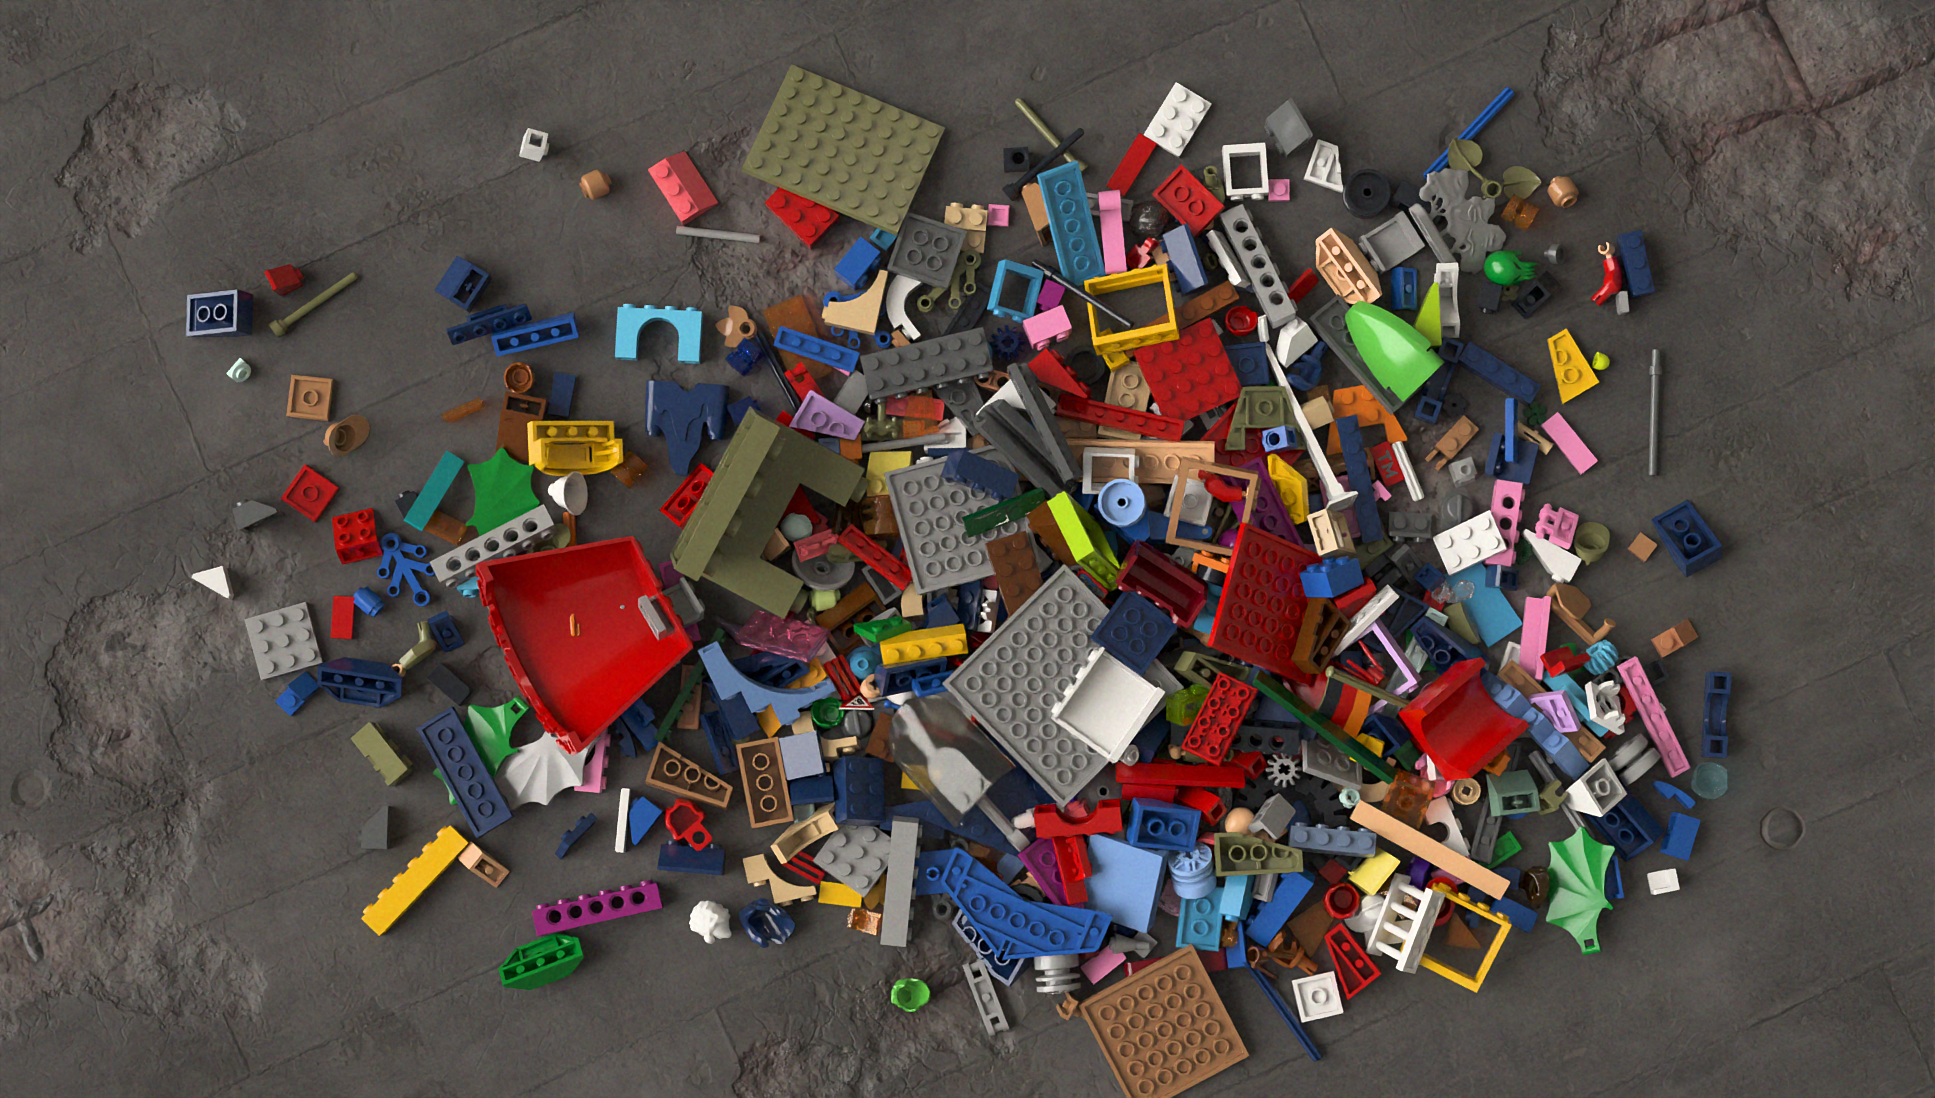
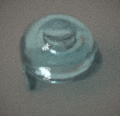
M1713 762L1699 764L1694 771L1691 781L1693 790L1705 799H1715L1722 796L1728 789L1727 770L1720 764Z

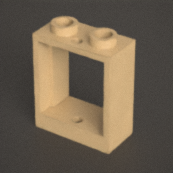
M1323 509L1307 516L1319 556L1325 558L1335 556V559L1356 554L1344 513Z

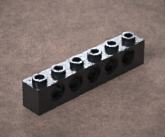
M1174 713L1171 719V744H1177L1179 747L1182 746L1198 714ZM1245 718L1238 731L1241 738H1235L1229 750L1236 749L1245 753L1260 751L1263 754L1283 753L1285 756L1298 755L1302 747V723ZM1253 735L1261 736L1262 740L1255 739ZM1279 736L1283 741L1279 742L1274 737Z

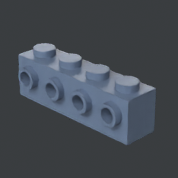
M1296 822L1289 828L1287 846L1300 849L1302 852L1373 858L1375 855L1377 833H1371L1370 829H1359L1358 832L1350 831L1349 827L1341 826L1337 827V830L1329 829L1328 825L1321 824L1316 825V828L1307 827L1306 823Z

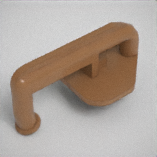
M1556 582L1547 591L1546 596L1551 597L1550 609L1587 644L1594 645L1601 641L1616 626L1614 620L1607 618L1604 620V625L1597 632L1592 630L1582 620L1591 607L1590 600L1577 587Z

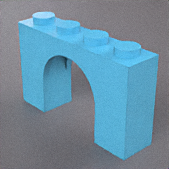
M623 304V307H618L615 358L617 360L638 361L639 337L644 327L654 321H666L674 325L679 333L678 362L686 364L701 363L703 313L699 311V308L687 307L686 311L678 310V307L665 306V309H657V306L644 305V308H636V305Z

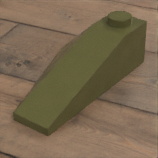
M1238 832L1214 833L1215 876L1303 872L1302 850Z

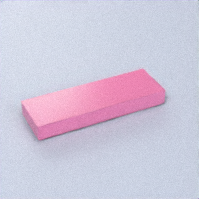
M1558 412L1541 425L1580 475L1598 461Z

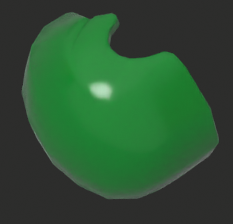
M834 697L816 700L811 708L812 719L823 728H834L844 719L845 710L839 709L843 704Z

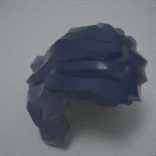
M760 898L757 901H753L739 912V918L746 930V934L752 942L759 944L763 948L770 946L767 941L783 944L796 930V924L792 916L768 899Z

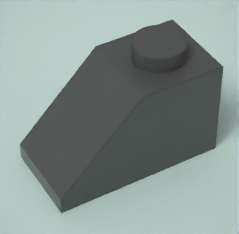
M383 806L362 826V831L358 833V844H361V848L390 849L392 806Z

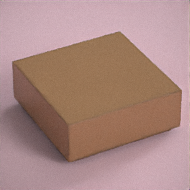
M1640 532L1627 550L1645 562L1657 547V544Z

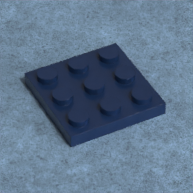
M1123 591L1089 638L1100 647H1104V650L1141 677L1178 626L1172 622L1170 617L1137 592L1129 591L1126 593Z

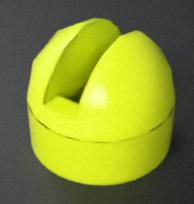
M1597 352L1593 358L1592 368L1597 370L1606 369L1610 364L1608 356Z

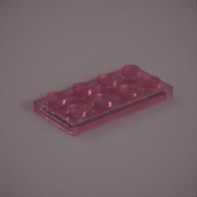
M755 610L735 638L738 644L810 663L829 638L830 631L828 628L786 617L783 619L771 613Z

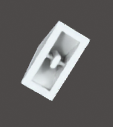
M224 566L198 572L191 577L228 599L232 600L234 597L228 571Z

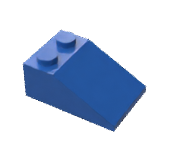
M1133 797L1126 839L1132 846L1194 852L1201 810L1156 799Z

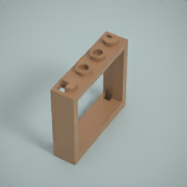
M1183 456L1165 543L1232 556L1234 548L1176 536L1189 468L1250 480L1242 523L1250 525L1253 524V519H1249L1250 512L1255 511L1257 499L1253 498L1255 490L1259 491L1262 478H1258L1259 471Z

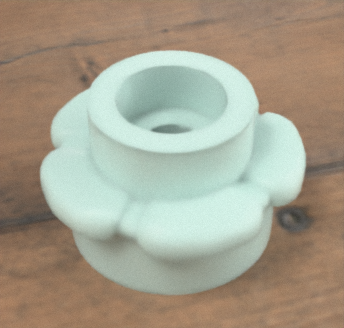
M1346 787L1340 793L1339 799L1344 807L1352 808V806L1355 807L1358 804L1360 794L1357 790Z

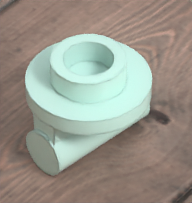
M239 358L226 374L235 382H243L250 376L251 368L244 360Z

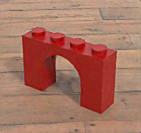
M1232 749L1234 752L1233 758L1229 762L1223 761L1220 767L1244 768V775L1255 780L1268 764L1260 751L1245 753ZM1210 762L1198 764V766H1217ZM1179 785L1178 797L1173 798L1175 803L1201 810V820L1214 826L1227 812L1221 798L1206 791L1207 786Z

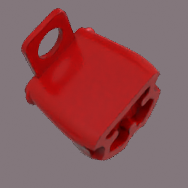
M678 798L672 807L665 809V826L676 841L686 839L696 851L702 850L712 841V836L702 825L707 818V812L701 809L695 801ZM697 831H701L705 835V840L701 844H696L693 841V834Z

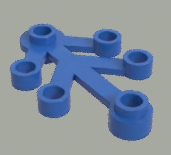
M831 291L825 295L823 304L828 307L829 301L832 298H836L838 302L851 301L866 293V291H860L858 294L842 296L837 291ZM883 304L881 307H883L884 311L879 314V317L884 316L886 313V307ZM832 326L831 332L833 336L841 337L844 334V329H842L840 334H835L834 328L836 327ZM876 329L875 336L871 335L875 338L879 348L886 349L892 344V336L887 331L880 332ZM848 330V346L852 350H857L861 345L857 332ZM886 336L888 338L887 342H880V337ZM852 340L858 341V345L856 347H852L850 345V342Z
M394 533L384 535L381 539V548L384 551L381 566L377 569L378 577L387 579L390 576L389 565L392 556H394L397 562L391 585L387 588L388 595L391 597L400 595L401 589L399 586L404 574L414 592V603L420 607L427 606L431 601V596L429 592L422 590L411 569L425 572L428 576H434L435 572L431 574L427 572V568L431 566L430 563L424 564L406 559L401 551L414 553L418 558H423L427 555L426 547L403 543L401 538ZM390 540L395 541V546L392 548L388 546ZM418 548L424 549V553L422 555L417 554ZM382 569L387 570L386 576L380 575ZM392 587L397 588V593L394 595L390 592ZM422 594L426 596L424 602L419 601V597Z

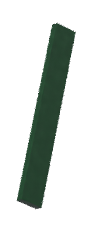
M1261 669L1256 673L1252 682L1253 686L1385 783L1390 785L1394 781L1397 769Z

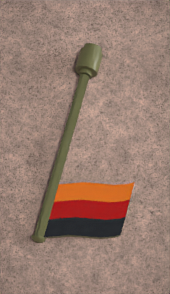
M1329 666L1326 669L1328 680L1325 692L1316 711L1356 739L1368 714L1372 695L1401 708H1404L1411 701L1337 670L1334 666Z

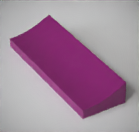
M1258 457L1240 466L1239 468L1259 471L1258 478H1262L1256 498V509L1250 512L1249 519H1253L1252 526L1305 548L1261 458ZM1224 474L1220 476L1228 485L1242 486V491H1246L1247 486L1250 484L1248 479ZM1242 497V501L1230 502L1240 523H1242L1246 504L1245 497Z

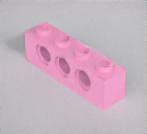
M1496 480L1494 483L1490 511L1495 518L1504 541L1507 543L1508 550L1484 560L1483 565L1511 567V564L1515 563L1516 551H1513L1514 543H1517L1519 538V531L1516 530L1517 522H1520L1522 517V510L1519 509L1520 501L1523 502L1525 497V489H1522L1523 483ZM1504 498L1512 500L1513 506L1511 509L1503 506ZM1501 519L1509 521L1510 527L1508 530L1500 527Z

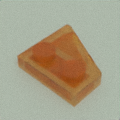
M930 390L923 394H911L899 433V439L938 433L939 428L932 391Z

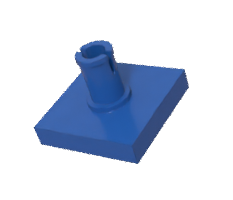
M954 849L921 851L919 859L915 858L914 866H918L917 879H914L916 895L948 893L943 887L941 879Z

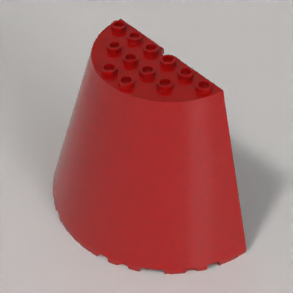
M634 536L483 561L476 564V576L479 577L477 586L480 591L481 602L484 607H489V625L494 633L498 647H502L506 655L503 658L528 705H532L536 710L535 716L541 722L546 732L550 735L555 734L558 737L556 744L562 750H565L567 754H572V756L586 748L693 648L694 641L689 633L686 634L683 629V620L679 614H675L671 598L663 595L661 591L664 589L663 583L659 577H655L651 561L645 558L642 553L644 552L643 546L639 540H635ZM647 595L648 598L654 596L656 603L670 626L673 627L674 634L658 641L638 608V598ZM572 614H574L575 628L579 624L580 636H571L570 617Z

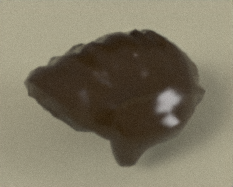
M1533 866L1525 870L1524 879L1518 884L1519 888L1525 890L1526 898L1534 909H1538L1547 898L1551 885L1550 882L1552 881L1550 873L1545 867Z

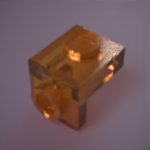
M852 907L847 918V928L879 935L883 915Z

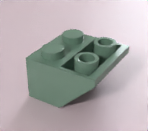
M1528 770L1502 772L1500 776L1486 774L1491 817L1540 811L1538 789Z

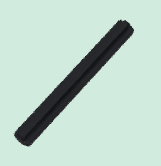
M761 331L755 334L754 338L796 414L802 405V401L785 376V370L768 338Z

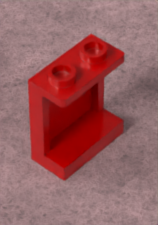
M1330 658L1321 674H1312L1310 686H1304L1285 677L1281 678L1284 683L1283 686L1317 710L1328 680L1326 669L1329 666H1334L1335 669L1336 667Z

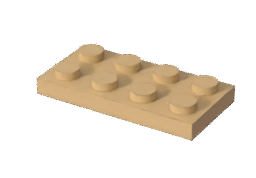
M1130 361L1127 365L1111 372L1104 403L1146 412L1150 390L1137 362ZM1100 425L1097 437L1117 440H1140L1141 434Z

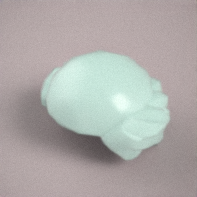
M795 513L787 515L782 520L780 526L782 535L792 542L810 537L813 528L807 516Z

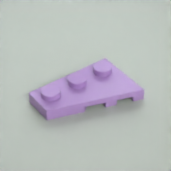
M810 390L792 420L790 427L855 440L865 421Z

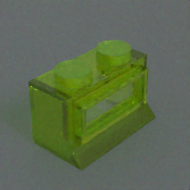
M1194 684L1190 688L1177 690L1175 693L1166 696V720L1183 727L1194 723L1210 690L1203 688L1202 685Z

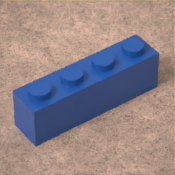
M575 312L509 327L492 333L491 338L496 356L498 357L578 338L580 330Z
M1303 868V872L1281 873L1280 877L1282 879L1279 883L1275 884L1271 903L1261 900L1256 907L1258 909L1256 914H1250L1245 921V934L1265 948L1314 884L1315 875Z

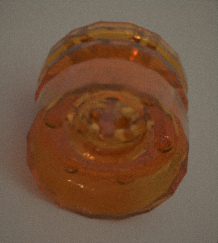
M876 495L862 500L863 506L872 507L871 509L863 510L864 515L872 516L871 520L863 522V532L868 537L900 536L889 495Z

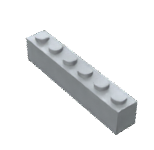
M893 817L880 942L882 945L906 947L907 940L911 941L912 928H908L909 920H913L914 907H910L911 899L915 900L916 887H912L913 879H917L918 866L914 865L915 858L919 859L921 846H917V838L922 837L923 825H919V818Z

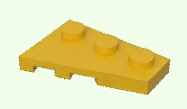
M1567 329L1547 340L1562 404L1599 383Z

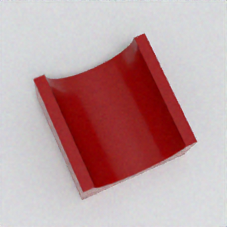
M1482 657L1456 662L1398 712L1446 781L1472 778L1529 727L1525 719H1517L1507 714L1488 695L1480 678V669L1486 665Z

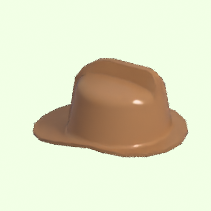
M352 415L340 423H334L329 426L323 442L329 447L333 455L344 457L366 441L370 430L369 423L361 415Z

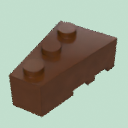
M1310 597L1291 659L1304 673L1321 674L1352 625L1346 616L1327 597Z

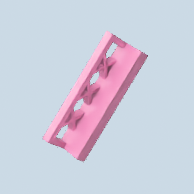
M1544 596L1542 599L1527 597L1525 601L1518 665L1537 683L1542 680L1544 664L1540 656L1545 653L1551 604L1550 596Z

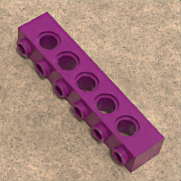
M653 880L640 882L641 886L633 888L632 884L619 887L620 891L612 893L611 889L599 891V896L591 897V894L578 896V901L570 902V898L558 900V905L551 907L549 903L536 905L537 910H533L532 915L537 936L664 908L659 883L653 884ZM636 892L644 894L645 899L643 903L637 904L634 901V894ZM617 896L624 900V905L620 909L615 908L613 905V899ZM595 901H600L603 905V910L600 913H595L592 909ZM574 906H579L582 909V915L579 918H575L571 913ZM554 910L561 913V920L557 923L551 920V913Z

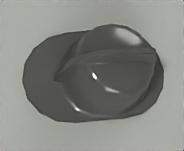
M1454 490L1443 498L1441 505L1443 532L1475 517V503L1467 492Z
M844 709L845 716L840 723L844 738L856 736L861 744L868 742L875 728L872 710Z

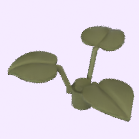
M1454 138L1449 145L1448 162L1450 167L1455 171L1458 169L1467 170V172L1471 170L1483 181L1481 190L1484 196L1482 200L1489 197H1498L1503 186H1505L1504 193L1509 199L1521 201L1529 197L1542 183L1534 172L1521 166H1512L1506 169L1503 173L1504 182L1500 184L1494 180H1487L1474 169L1482 160V150L1478 144L1470 140Z

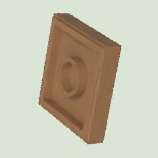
M291 375L286 416L329 421L334 379Z

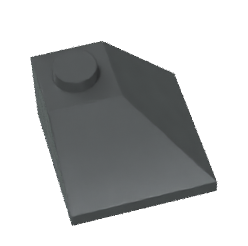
M248 499L238 502L236 504L237 507L232 509L238 530L246 534L285 516L284 512L253 500L249 501Z

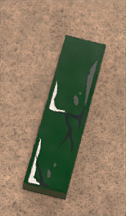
M1037 488L963 516L962 521L966 535L970 538L1025 517L1046 501L1042 488Z

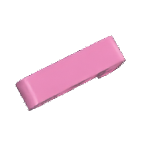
M1120 191L1098 192L1105 273L1110 275L1127 272Z

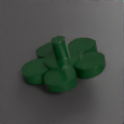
M1531 402L1529 408L1524 409V416L1530 417L1527 421L1529 425L1543 424L1546 421L1545 416H1543V414L1547 413L1545 406L1539 407L1537 402Z

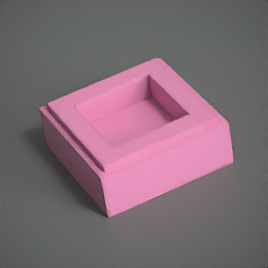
M989 204L987 226L1008 227L1009 205Z

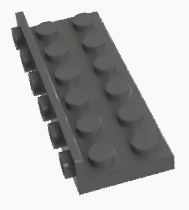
M983 327L860 356L870 401H875V404L888 402L887 398L896 397V399L906 398L908 393L912 392L917 394L929 392L928 388L937 387V390L950 387L949 383L957 382L958 385L970 382V378L978 377V380L991 377V373H994Z
M1016 363L1009 365L1007 373L1064 485L1082 477L1083 473L1027 363L1019 366Z

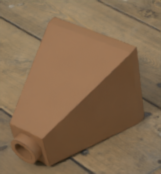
M1028 183L1022 188L1021 193L1039 241L1044 247L1053 241L1040 185Z

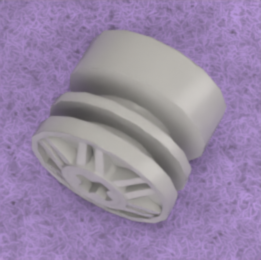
M1078 953L1034 957L1035 970L1045 972V975L1036 977V981L1046 982V985L1036 986L1037 992L1061 994L1081 988V982H1071V979L1079 978L1080 974L1070 972V968L1079 966Z

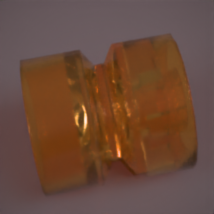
M1513 194L1500 217L1508 222L1514 221L1515 226L1526 231L1536 216L1539 207L1530 202L1525 204L1523 198ZM1515 210H1521L1520 214L1515 212Z
M628 449L623 455V462L612 468L609 472L631 489L638 481L637 476H642L649 466Z

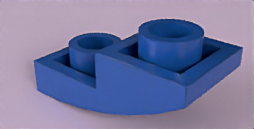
M1503 896L1501 900L1495 898L1490 911L1496 914L1499 911L1509 916L1508 920L1511 921V924L1525 933L1531 932L1538 916L1536 912Z

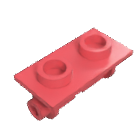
M829 529L793 542L800 562L828 553L829 547L837 544L839 536L831 533L832 530Z

